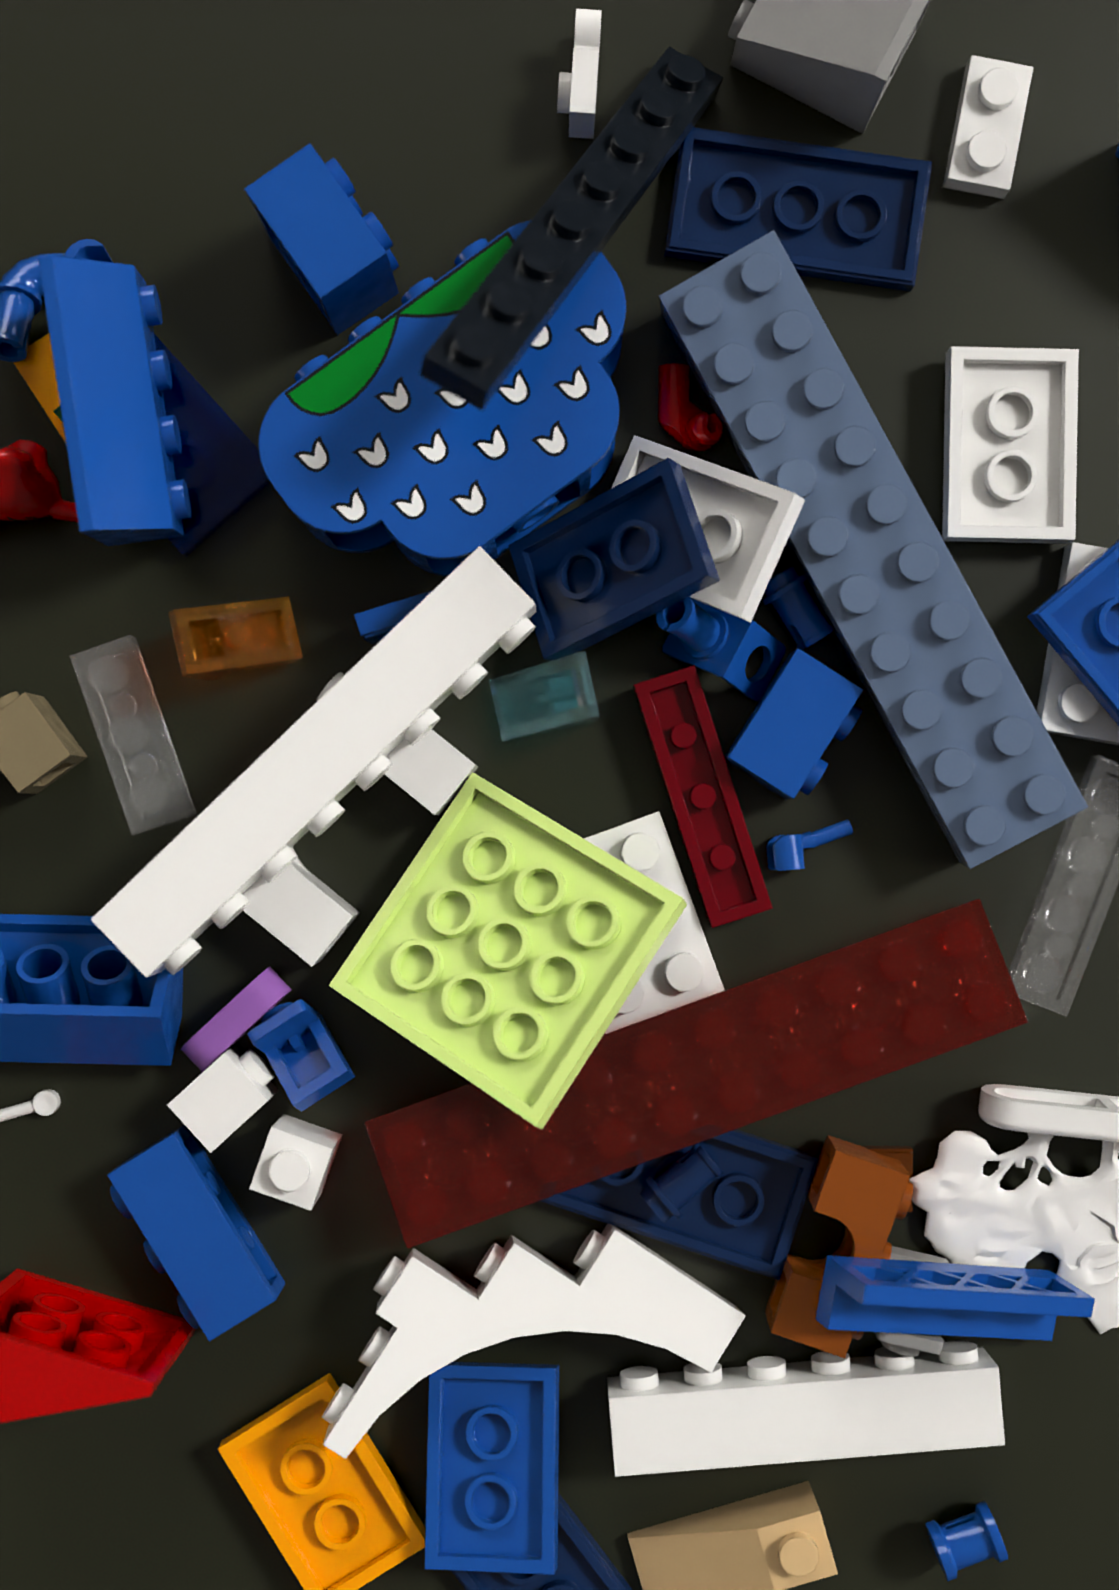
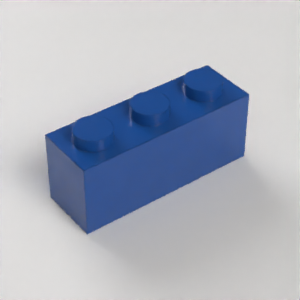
M182 1125L127 1159L107 1174L113 1184L110 1187V1194L117 1209L125 1218H134L146 1238L143 1245L150 1263L159 1273L164 1274L167 1272L180 1293L177 1296V1302L183 1317L194 1329L200 1327L209 1342L276 1301L286 1282L199 1140L185 1125Z

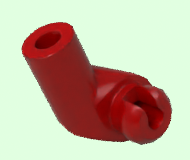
M671 363L659 366L658 420L661 427L686 449L706 451L712 445L719 442L722 437L723 425L720 418L715 413L708 415V413L702 411L689 400L690 367L688 365Z

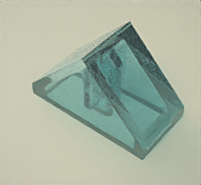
M586 652L571 654L489 680L502 742L597 722L599 719V711Z

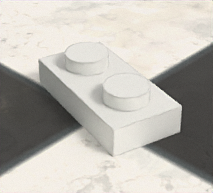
M971 55L965 67L943 182L944 188L1001 199L1006 197L1010 191L1033 73L1032 66Z

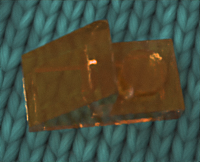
M289 597L175 609L168 613L182 677L213 681L235 671L290 664L303 658Z

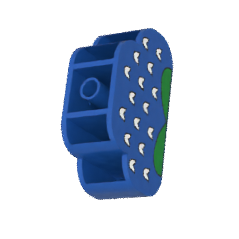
M531 220L510 227L489 243L485 238L473 242L457 256L454 261L456 267L436 281L432 277H428L416 283L402 297L401 303L403 305L383 320L379 316H374L357 326L348 337L350 344L329 359L326 355H320L302 366L294 376L296 383L274 400L264 416L259 433V454L263 469L270 482L308 530L324 544L334 549L351 553L374 551L394 541L402 553L419 568L432 574L449 576L479 546L493 560H496L509 550L508 545L537 530L592 490L602 480L610 467L615 449V439L619 423V402L611 377L617 368L621 354L626 315V299L622 283L602 252L599 253L482 411L420 376L423 358Z

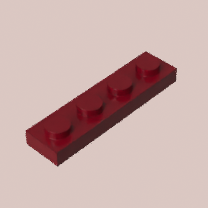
M695 665L634 684L633 689L710 927L714 928L773 909Z

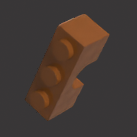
M827 1135L807 1196L815 1212L835 1218L845 1225L843 1242L830 1256L890 1259L892 1245L887 1240L894 1220L904 1219L912 1201L913 1184L908 1182L910 1179L909 1173L899 1160ZM788 1253L780 1280H775L765 1308L771 1333L845 1358L852 1338L860 1340L864 1332L827 1330L815 1320L827 1257L820 1260H808Z

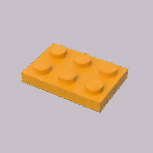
M331 1373L323 1376L227 1436L217 1448L304 1590H358L425 1548L426 1527L368 1433H365L346 1459L323 1445L330 1423L322 1419V1415L339 1389Z

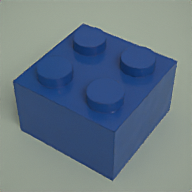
M309 143L244 188L266 234L337 336L399 293L393 271L399 268V264L390 250L393 247V243L373 212L370 211L363 216L361 208L353 197V194L356 193L355 188L334 157L324 163L311 143Z

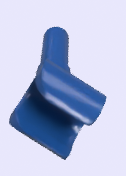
M844 820L802 834L773 836L767 843L769 870L805 869L803 848H815L853 834L850 821Z

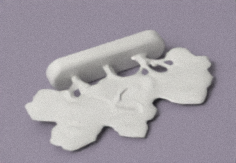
M1004 1084L982 1086L978 1107L980 1118L987 1124L1000 1129L1026 1132L1029 1139L1016 1149L1000 1155L991 1150L987 1140L972 1131H954L939 1143L938 1156L933 1168L909 1180L913 1184L912 1201L927 1212L924 1236L931 1242L935 1252L949 1259L951 1264L1025 1268L1026 1264L1042 1251L1052 1253L1060 1260L1057 1275L1095 1298L1092 1317H1088V1319L1099 1334L1112 1328H1118L1119 1097ZM1053 1136L1101 1140L1100 1167L1094 1173L1085 1177L1062 1174L1047 1157L1050 1141ZM1029 1158L1033 1161L1029 1176L1021 1185L1014 1190H1005L1000 1187L999 1182L1014 1163L1017 1168H1025L1026 1159ZM986 1161H999L998 1169L992 1175H983V1166ZM1042 1167H1045L1050 1172L1052 1182L1049 1186L1037 1179Z

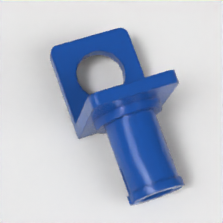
M690 597L656 613L658 626L664 631L667 630L669 632L662 647V651L665 654L720 677L754 701L761 699L785 654L786 646L755 621L747 622ZM761 646L763 648L761 667L753 677L747 679L745 673L747 660L753 650Z

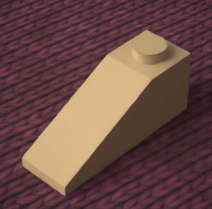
M809 1481L627 1533L642 1590H785L838 1574L821 1512Z

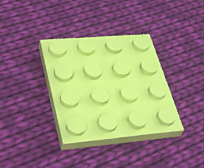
M472 772L329 986L542 1130L686 908L687 903L679 895Z

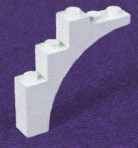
M607 1224L601 1234L592 1230L586 1237L573 1261L574 1264L580 1267L575 1276L513 1235L509 1237L503 1248L493 1243L474 1273V1277L481 1281L477 1289L415 1248H412L404 1262L396 1256L391 1259L373 1288L374 1291L382 1295L377 1302L376 1314L393 1326L389 1332L381 1326L378 1327L359 1357L358 1361L367 1367L353 1389L343 1383L322 1415V1419L330 1423L323 1445L346 1459L375 1420L417 1382L467 1353L515 1337L562 1331L619 1335L667 1349L712 1372L746 1315L733 1303L611 1224Z

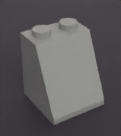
M744 0L728 33V37L736 40L730 65L863 134L917 32L931 0H756L755 3Z

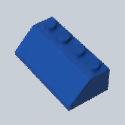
M52 255L38 257L80 532L106 546L184 536L182 519L191 518V503L185 480H176L172 455L182 453V444L176 416L166 415L162 390L172 389V377L166 351H156L153 326L162 325L163 322L156 286L147 285L134 265Z
M0 914V1062L171 1066L182 1018L183 968L174 975L165 968L162 972L146 978L90 920L93 916Z

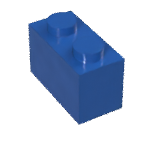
M797 648L788 655L725 754V761L785 800L794 799L799 791L809 795L828 766V763L820 759L832 738L834 737L842 742L859 719L862 709L854 704L863 689Z

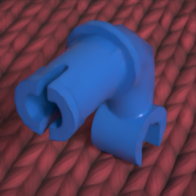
M95 239L79 240L72 244L66 250V253L38 254L20 260L3 275L0 280V360L19 362L27 358L32 320L34 315L40 312L42 306L41 296L43 295L38 257L52 255L113 263L103 244Z

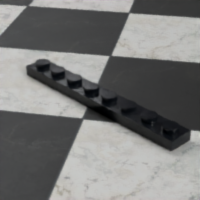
M668 47L424 355L419 375L482 411L716 98L724 77L706 68L694 57L684 55Z

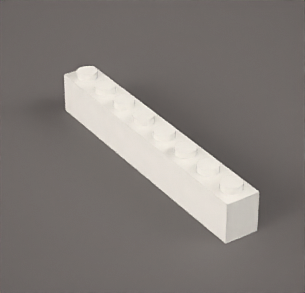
M479 546L90 920L146 978L162 972L165 968L172 975L176 974L200 952L202 947L195 940L213 922L222 929L246 908L250 901L243 895L245 891L261 876L270 883L290 866L297 858V855L291 849L297 841L309 830L315 837H318L344 813L345 809L338 802L357 784L363 791H366L391 768L393 764L386 756L400 742L406 739L411 745H414L438 723L440 717L434 710L451 693H454L460 700L484 679L488 672L482 664L499 647L509 654L529 636L536 627L529 620L536 613V604Z

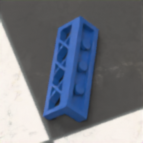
M827 1255L815 1320L827 1330L1052 1341L1057 1316L1091 1318L1095 1298L1050 1270Z

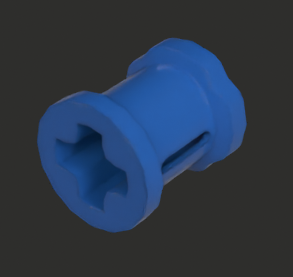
M985 1501L975 1504V1512L939 1525L935 1520L925 1523L932 1547L947 1581L957 1578L958 1570L994 1557L999 1563L1009 1559L1002 1536Z

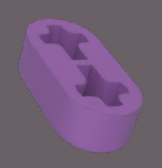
M268 967L188 1040L181 1050L203 1073L224 1052L229 1050L292 989L271 967Z

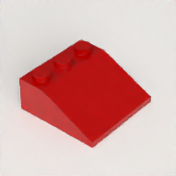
M17 1268L0 1282V1423L150 1397L193 1337L196 1329L191 1327L183 1317Z

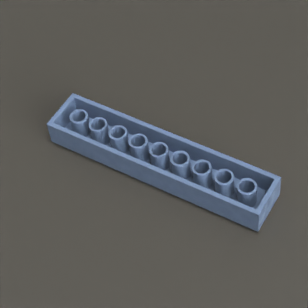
M775 230L659 295L662 316L713 410L720 418L723 428L749 476L794 492L805 500L786 544L801 572L805 573L808 577L807 583L829 623L833 626L838 640L959 862L971 869L1088 808L1086 801Z

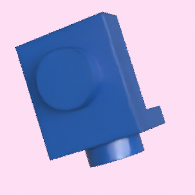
M302 999L294 1003H283L272 1008L263 1016L261 1024L250 1030L247 1034L253 1046L265 1053L292 1106L301 1112L355 1078L352 1069L322 1015Z

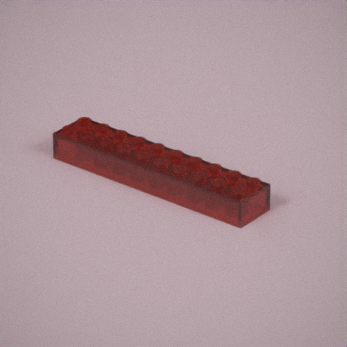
M980 898L604 1034L542 1130L472 1083L375 1117L364 1123L408 1249L1028 1023V1020Z

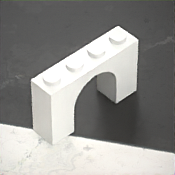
M342 672L337 673L328 682L316 701L323 697L344 676ZM431 729L414 745H411L406 739L400 742L386 756L393 765L385 775L431 813L439 816L460 791L472 772L474 773L478 769V766ZM298 857L272 882L268 883L261 876L243 893L250 901L243 911L310 966H314L322 961L360 914L353 906L314 876L301 863Z

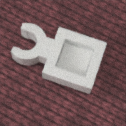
M576 9L572 73L559 72L557 113L569 114V137L594 139L602 10Z

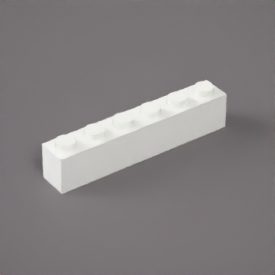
M948 1341L943 1343L941 1354L939 1355L920 1352L918 1356L910 1357L881 1347L875 1350V1356L850 1358L849 1354H846V1357L842 1358L823 1351L813 1354L811 1361L786 1363L785 1359L777 1356H760L748 1360L747 1366L722 1368V1365L717 1363L712 1372L694 1363L685 1365L683 1371L658 1373L656 1368L649 1366L626 1368L620 1372L618 1377H607L615 1477L1005 1445L999 1367L983 1347L977 1348L975 1343L968 1341Z

